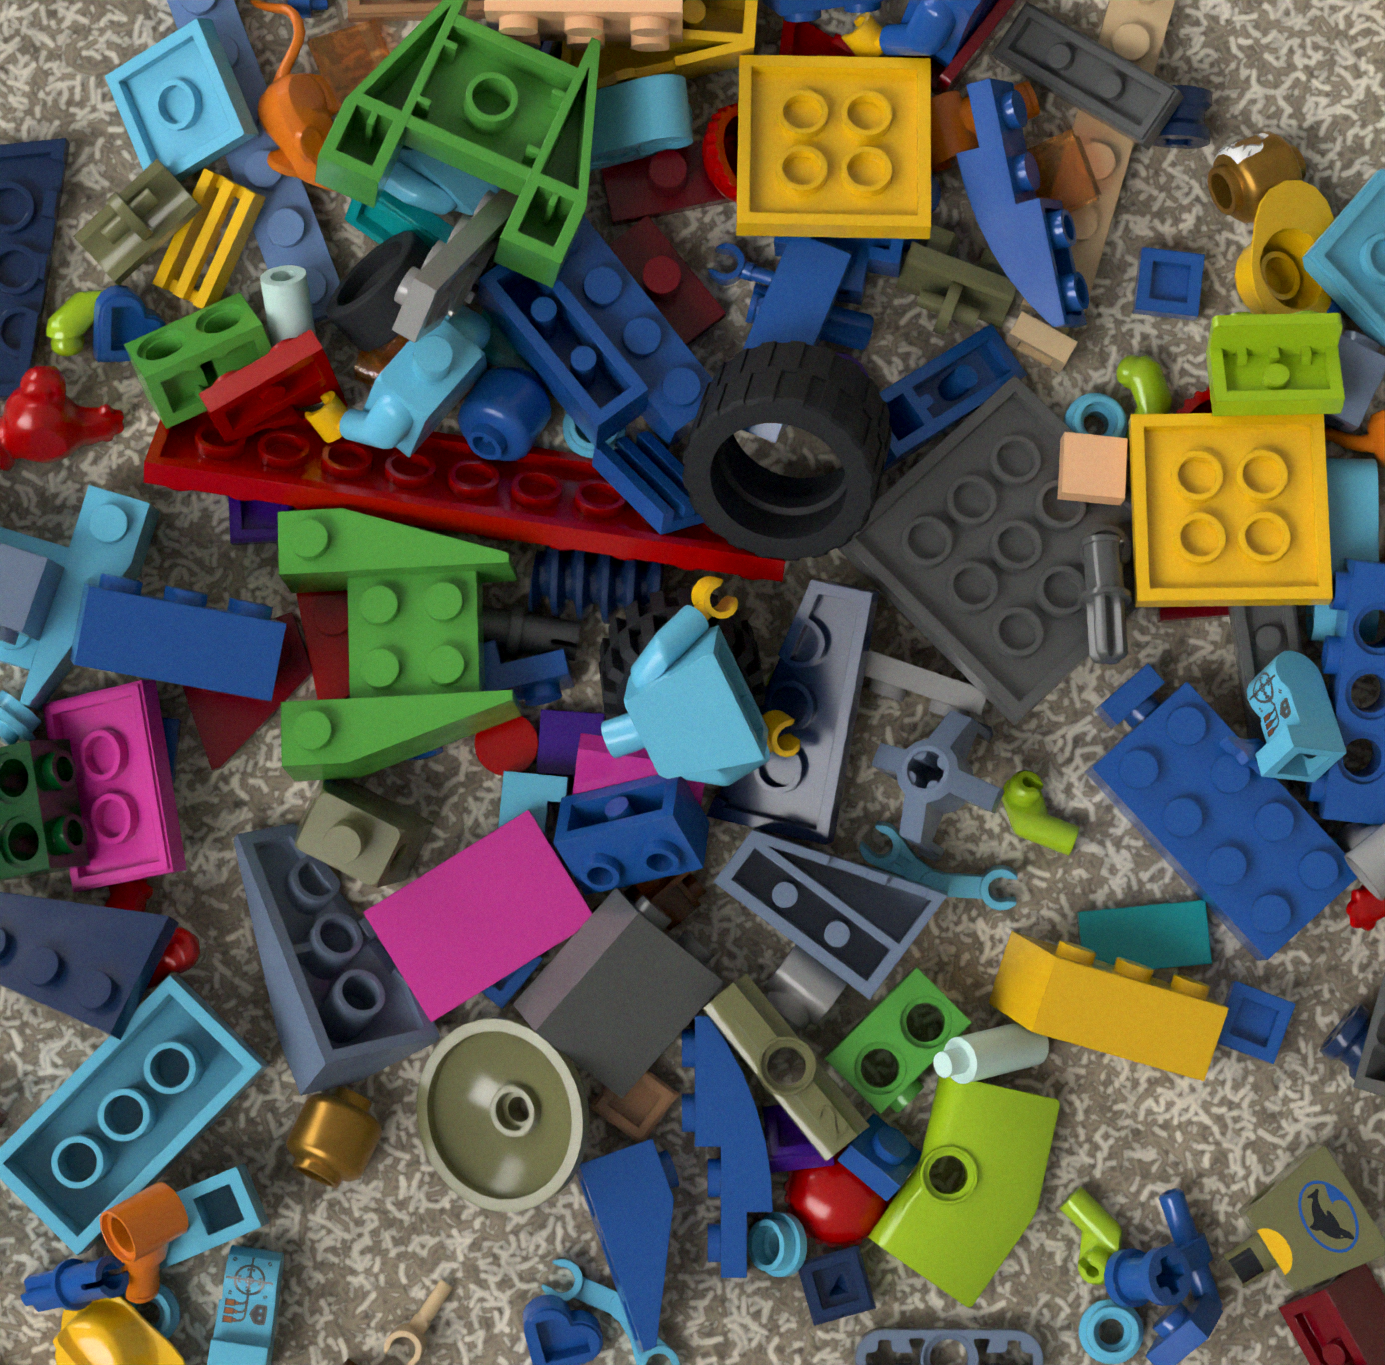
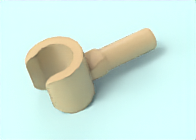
M441 1279L439 1280L419 1312L415 1313L411 1321L397 1326L387 1337L384 1344L385 1355L396 1338L406 1337L415 1345V1353L406 1365H415L419 1361L427 1347L425 1333L431 1326V1321L453 1290L452 1286Z

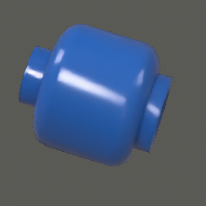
M519 367L491 368L479 377L461 404L457 419L461 433L475 454L487 460L517 461L531 451L546 428L552 414V409L544 385L533 373Z

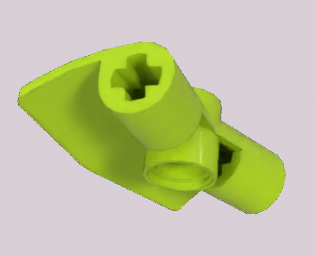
M938 1076L920 1160L868 1238L967 1308L972 1307L1036 1213L1060 1107L1059 1100L979 1081L960 1084L951 1077L943 1078ZM943 1156L956 1157L962 1163L964 1169V1178L961 1184L955 1190L949 1192L936 1190L929 1179L932 1164Z

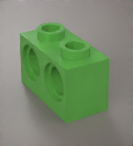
M240 292L124 344L143 391L166 429L207 411L199 396L200 392L211 387L221 375L246 367L268 354L271 349L262 323Z
M915 967L823 1058L877 1113L881 1114L888 1106L896 1113H899L924 1088V1085L917 1077L934 1061V1057L938 1052L944 1051L947 1042L954 1037L964 1035L962 1032L972 1022ZM921 1003L934 1006L942 1019L939 1033L928 1041L915 1039L909 1033L906 1024L910 1010ZM874 1049L887 1050L896 1061V1074L884 1086L876 1087L869 1085L861 1074V1062L864 1056Z

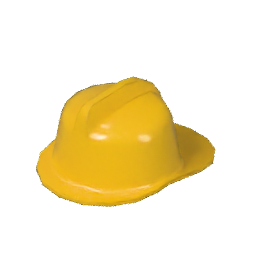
M1284 180L1267 191L1258 205L1253 226L1252 242L1243 249L1236 262L1234 273L1236 289L1243 303L1253 314H1293L1304 310L1326 313L1331 304V297L1304 269L1302 257L1334 221V217L1328 201L1319 190L1302 180Z
M122 1296L93 1300L86 1308L78 1311L64 1309L61 1331L53 1339V1344L56 1348L55 1360L57 1365H186L184 1358L173 1344L143 1318L134 1306Z

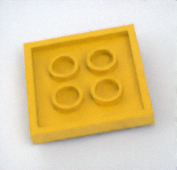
M739 55L736 236L930 239L931 58Z
M1212 413L1130 415L1128 425L1135 607L1329 605L1331 603L1333 590L1324 414L1212 416Z

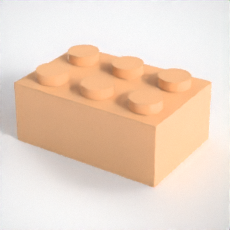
M484 0V12L488 28L535 49L541 47V41H566L568 49L586 51L592 37L601 41L600 50L605 48V42H631L632 49L645 52L668 50L670 42H683V0Z

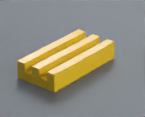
M205 168L192 193V197L202 206V209L174 234L152 284L162 289L169 290L173 295L192 302L194 306L200 309L220 301L266 197ZM236 197L240 201L200 289L197 290L194 288L209 254L214 252L221 236L220 229Z

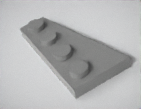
M501 189L498 193L488 190L479 202L472 218L467 215H463L460 218L447 244L441 240L437 241L427 255L421 270L414 266L410 268L401 281L394 297V301L402 305L392 328L394 332L415 343L440 326L446 315L453 317L457 314L464 301L471 304L479 298V278L498 265L493 261L500 236L519 196L504 189Z

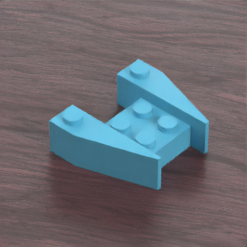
M89 485L69 547L0 527V543L49 558L65 567L40 640L19 634L16 645L0 641V662L29 671L19 703L41 711L43 708L42 704L47 703L74 666L70 660L84 583L99 585L101 573L135 580L140 575L160 514L152 504Z

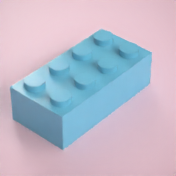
M169 975L135 1010L121 1040L109 1036L0 1147V1179L77 1256L89 1251L103 1237L99 1220L101 1213L155 1184L264 1073L270 1064L180 976Z

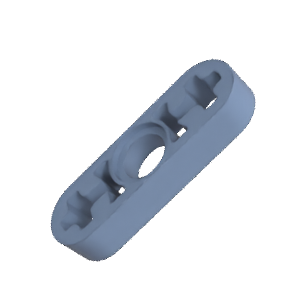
M881 1327L872 1329L861 1337L857 1343L854 1355L856 1365H875L866 1363V1354L877 1351L878 1341L889 1340L891 1349L894 1352L913 1353L909 1340L919 1338L923 1339L919 1350L920 1365H931L930 1354L933 1347L942 1340L952 1339L960 1342L965 1347L967 1352L966 1365H978L979 1356L974 1343L975 1339H987L984 1349L986 1353L1006 1352L1008 1341L1017 1340L1020 1350L1031 1354L1030 1364L1022 1365H1043V1352L1039 1343L1029 1333L1018 1328ZM895 1363V1364H892V1365H912V1364H911V1363ZM984 1363V1365H1002L999 1363Z

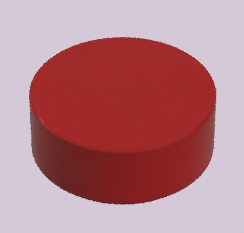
M520 716L476 733L475 752L481 764L493 774L503 776L504 771L523 773L532 766L537 758L539 739L533 725L526 718Z

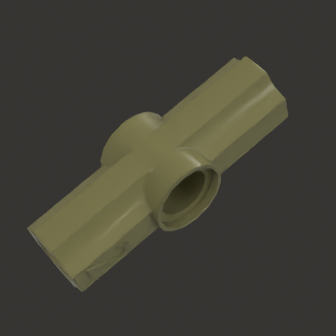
M747 973L733 982L703 1008L705 1013L758 1077L762 1087L775 1098L825 1162L870 1126L817 1061L811 1048L796 1035ZM788 1049L801 1056L805 1072L799 1082L784 1086L776 1083L768 1073L767 1063L775 1052Z

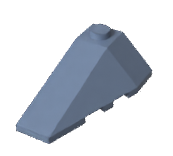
M291 823L240 833L236 835L233 841L278 1038L300 1096L359 1082L436 1043L440 1035L434 1021L430 1022L390 955L376 939L377 934L367 918L361 919L340 893V880L326 863L302 852L294 846L297 825Z

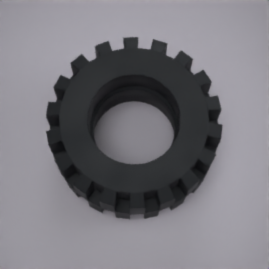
M677 588V596L666 598L663 590L650 593V603L643 606L638 600L634 601L626 607V620L615 617L608 626L609 638H602L599 649L600 662H598L604 713L607 720L628 713L624 704V696L628 678L631 675L632 665L657 631L685 605L694 607L691 599V588ZM715 594L710 596V604L713 608L719 603L718 596ZM739 609L728 618L718 619L711 617L708 620L709 628L719 625L759 708L765 702V688L757 641H755L751 625L748 620L741 621Z

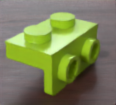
M1304 310L1293 314L1235 312L1230 315L1214 316L1211 321L1206 348L1212 416L1341 414L1345 401L1338 348L1343 328L1341 314Z

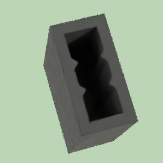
M615 888L513 1005L538 1035L559 1051L568 1055L572 1061L623 1099L725 982L708 964L715 954L688 930H685L678 938L666 928L672 922V919L649 898L642 895L635 903L619 889Z

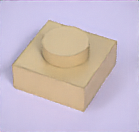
M1022 311L1005 343L1060 373L1078 341L1067 336L1069 328L1052 327L1038 312L1032 317Z

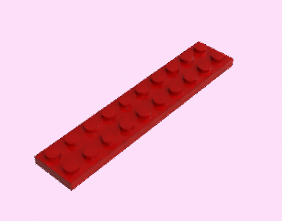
M295 410L298 414V419L294 424L276 429H262L251 436L225 443L208 412L205 411L168 429L165 428L160 420L144 460L143 483L166 486L175 491L193 490L230 496L240 501L257 500L289 505L300 510L344 508L392 522L418 525L433 531L450 530L483 535L497 541L515 540L547 545L556 550L565 551L573 549L611 555L620 560L637 559L675 565L684 570L702 569L734 574L748 580L766 579L783 581L786 563L784 559L772 557L767 559L755 556V553L744 549L739 550L728 544L727 540L718 533L714 534L705 523L660 535L592 466L593 458H586L576 453L533 447L526 456L517 461L487 460L471 450L464 436L433 431L415 453L408 458L396 447L381 449L347 440L343 436L334 442L327 443L304 416L306 412ZM628 464L645 481V479L630 464ZM661 496V498L674 510V512H676V510Z

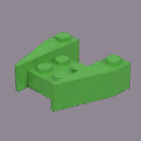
M442 0L345 98L318 154L315 182L375 208L402 148L406 145L519 196L500 236L493 262L553 288L578 234L587 208L601 41L593 37L591 38L577 68L464 17L469 0Z
M344 508L278 512L279 576L290 592L307 593L348 590L350 698L281 702L282 767L294 781L361 778L522 716L521 705L513 690L485 691L482 583L518 581L517 570L508 552Z

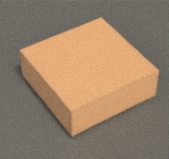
M1064 432L1060 439L1057 499L1121 506L1125 500L1128 438Z

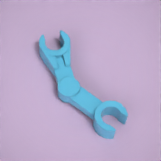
M876 821L875 828L882 834L890 837L893 843L891 850L884 854H877L866 843L860 842L859 849L861 855L868 863L904 876L907 879L946 891L948 893L947 897L983 899L986 905L999 911L1008 910L1016 905V897L998 898L992 895L989 890V884L996 878L1018 879L1017 871L1010 866L995 865L987 869L984 874L946 873L939 869H934L917 857L907 841L899 836V830L887 821Z
M559 1258L552 1261L553 1264L559 1267L569 1269L573 1273L575 1281L572 1288L565 1292L556 1291L543 1283L542 1289L546 1295L558 1296L564 1301L576 1298L611 1314L615 1320L620 1322L630 1339L636 1365H646L648 1359L654 1354H664L670 1359L671 1365H680L677 1354L659 1336L657 1337V1346L655 1348L638 1354L617 1291L583 1277L579 1266L570 1259Z

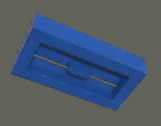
M649 431L637 433L636 444L626 436L616 439L614 450L606 442L597 448L594 447L592 466L660 535L705 523L701 515L694 511L689 502L690 495L688 490L684 488L682 474L685 466ZM628 464H630L645 479V481ZM661 496L676 510V512H674V510L661 498Z

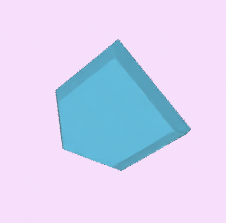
M1380 169L1373 174L1305 253L1302 260L1304 269L1369 338L1385 347V169Z

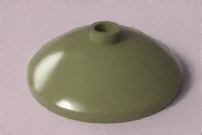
M490 1017L466 1023L453 1030L438 1043L426 1061L420 1077L416 1101L419 1134L432 1166L441 1179L455 1193L466 1201L487 1210L517 1212L549 1201L569 1184L579 1169L586 1151L590 1120L587 1096L582 1080L568 1055L562 1053L538 1035L525 1021L508 1017ZM522 1098L525 1100L528 1106V1117L523 1113L521 1109Z

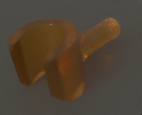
M398 335L388 342L384 352L378 349L361 351L354 366L355 379L373 386L381 371L409 340Z

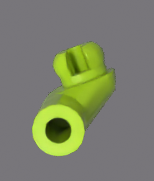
M104 290L81 291L73 294L48 319L46 336L51 338L50 344L54 353L59 356L68 357L77 355L83 350L85 343L83 334L94 324L95 302Z
M1131 354L1125 356L1118 364L1116 377L1117 381L1125 388L1131 389L1137 404L1134 414H1168L1172 405V395L1161 365L1148 355L1140 357ZM1128 425V427H1127V432H1126V436H1125V438H1128V443H1129V425Z
M1028 770L1016 772L1004 784L1002 802L1012 830L1023 839L1069 856L1080 827L1049 815L1041 792L1044 785L1042 779L1036 773Z
M1079 1186L1066 1198L1058 1209L1082 1231L1077 1266L1079 1275L1088 1284L1102 1285L1105 1283L1104 1272L1108 1259L1122 1247V1228L1082 1186Z

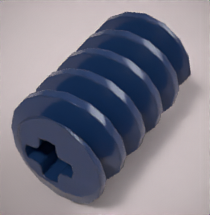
M546 546L544 551H540L537 548L530 584L528 612L535 613L546 596L549 599L552 615L560 617L569 601L572 600L574 601L577 618L586 621L595 604H598L602 622L610 625L620 608H624L626 615V607L638 600L644 606L650 603V593L662 590L664 565L663 563L647 561L645 566H639L637 559L620 560L618 563L614 562L611 555L597 553L595 558L592 559L588 557V552L572 549L569 555L563 554V550H556L549 546Z

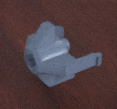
M952 710L949 711L928 739L917 741L907 749L880 743L872 762L874 768L886 776L898 780V785L905 794L899 836L919 848L917 854L934 861L942 859L945 851L933 842L943 814L957 811L966 803L996 813L1004 790L1000 787L975 777L972 767L966 760L975 737L990 742L993 735L992 727Z

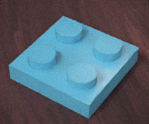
M194 19L105 75L143 171L158 159L181 182L259 135L212 19Z

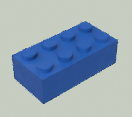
M1186 681L1170 693L1153 711L1092 764L1085 773L1201 900H1205L1206 906L1256 961L1268 960L1355 881L1357 876L1347 864L1344 857L1345 853L1276 778L1261 777L1251 767L1241 766L1235 756L1227 753L1220 746V742L1226 736H1238Z

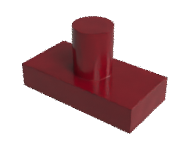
M703 140L695 141L680 149L663 150L653 156L601 168L613 226L637 222L647 215L651 219L732 202L715 188L707 175L702 158Z
M648 215L608 245L686 346H689L726 317V312Z

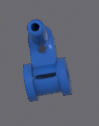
M1179 1188L1165 1191L1160 1195L1159 1201L1173 1242L1166 1246L1154 1247L1147 1253L1136 1248L1120 1249L1114 1252L1108 1259L1105 1267L1104 1281L1106 1290L1110 1298L1117 1305L1125 1308L1140 1307L1149 1300L1159 1306L1177 1305L1187 1297L1190 1290L1194 1301L1206 1293L1222 1308L1223 1304L1208 1264L1213 1260V1255L1205 1233L1197 1232L1184 1191Z

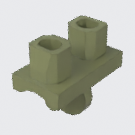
M156 159L120 193L115 191L107 199L108 204L73 237L96 260L106 274L116 284L120 285L202 209V206L164 164Z
M932 225L930 239H921L919 244L912 241L895 288L919 296L915 306L939 314L932 332L944 336L951 319L973 328L978 319L1001 328L1017 288L1010 281L991 249H984L978 266L957 259L954 256L961 239L957 237L955 232Z

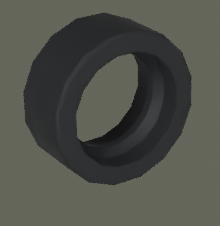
M403 231L385 240L358 262L341 281L327 305L328 319L361 351H372L390 342L400 335L392 330L402 306L394 301L396 291L411 267L414 266L421 270L431 249L414 232Z

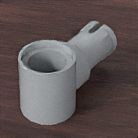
M1348 822L1339 830L1337 844L1342 851L1346 852L1344 855L1345 860L1361 883L1377 899L1383 901L1385 899V823L1381 826H1370L1364 823Z
M795 944L764 988L769 991L766 994L767 999L792 1030L796 1032L799 1027L805 1030L810 1022L816 1026L848 983ZM781 1050L775 1052L769 1058L767 1067L770 1065V1063L779 1054Z

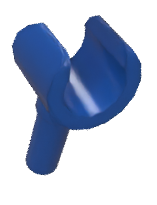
M724 243L715 248V252L733 257L738 266L732 273L728 274L720 273L715 269H708V275L712 281L724 286L732 285L740 279L770 285L775 271L745 261L742 251L734 244Z

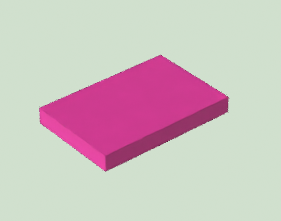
M156 680L135 681L42 704L48 740L70 739L72 757L77 767L76 782L82 819L87 829L86 844L90 865L69 869L73 893L186 871L187 867Z
M529 809L363 913L430 1022H433L575 934L593 914V911Z

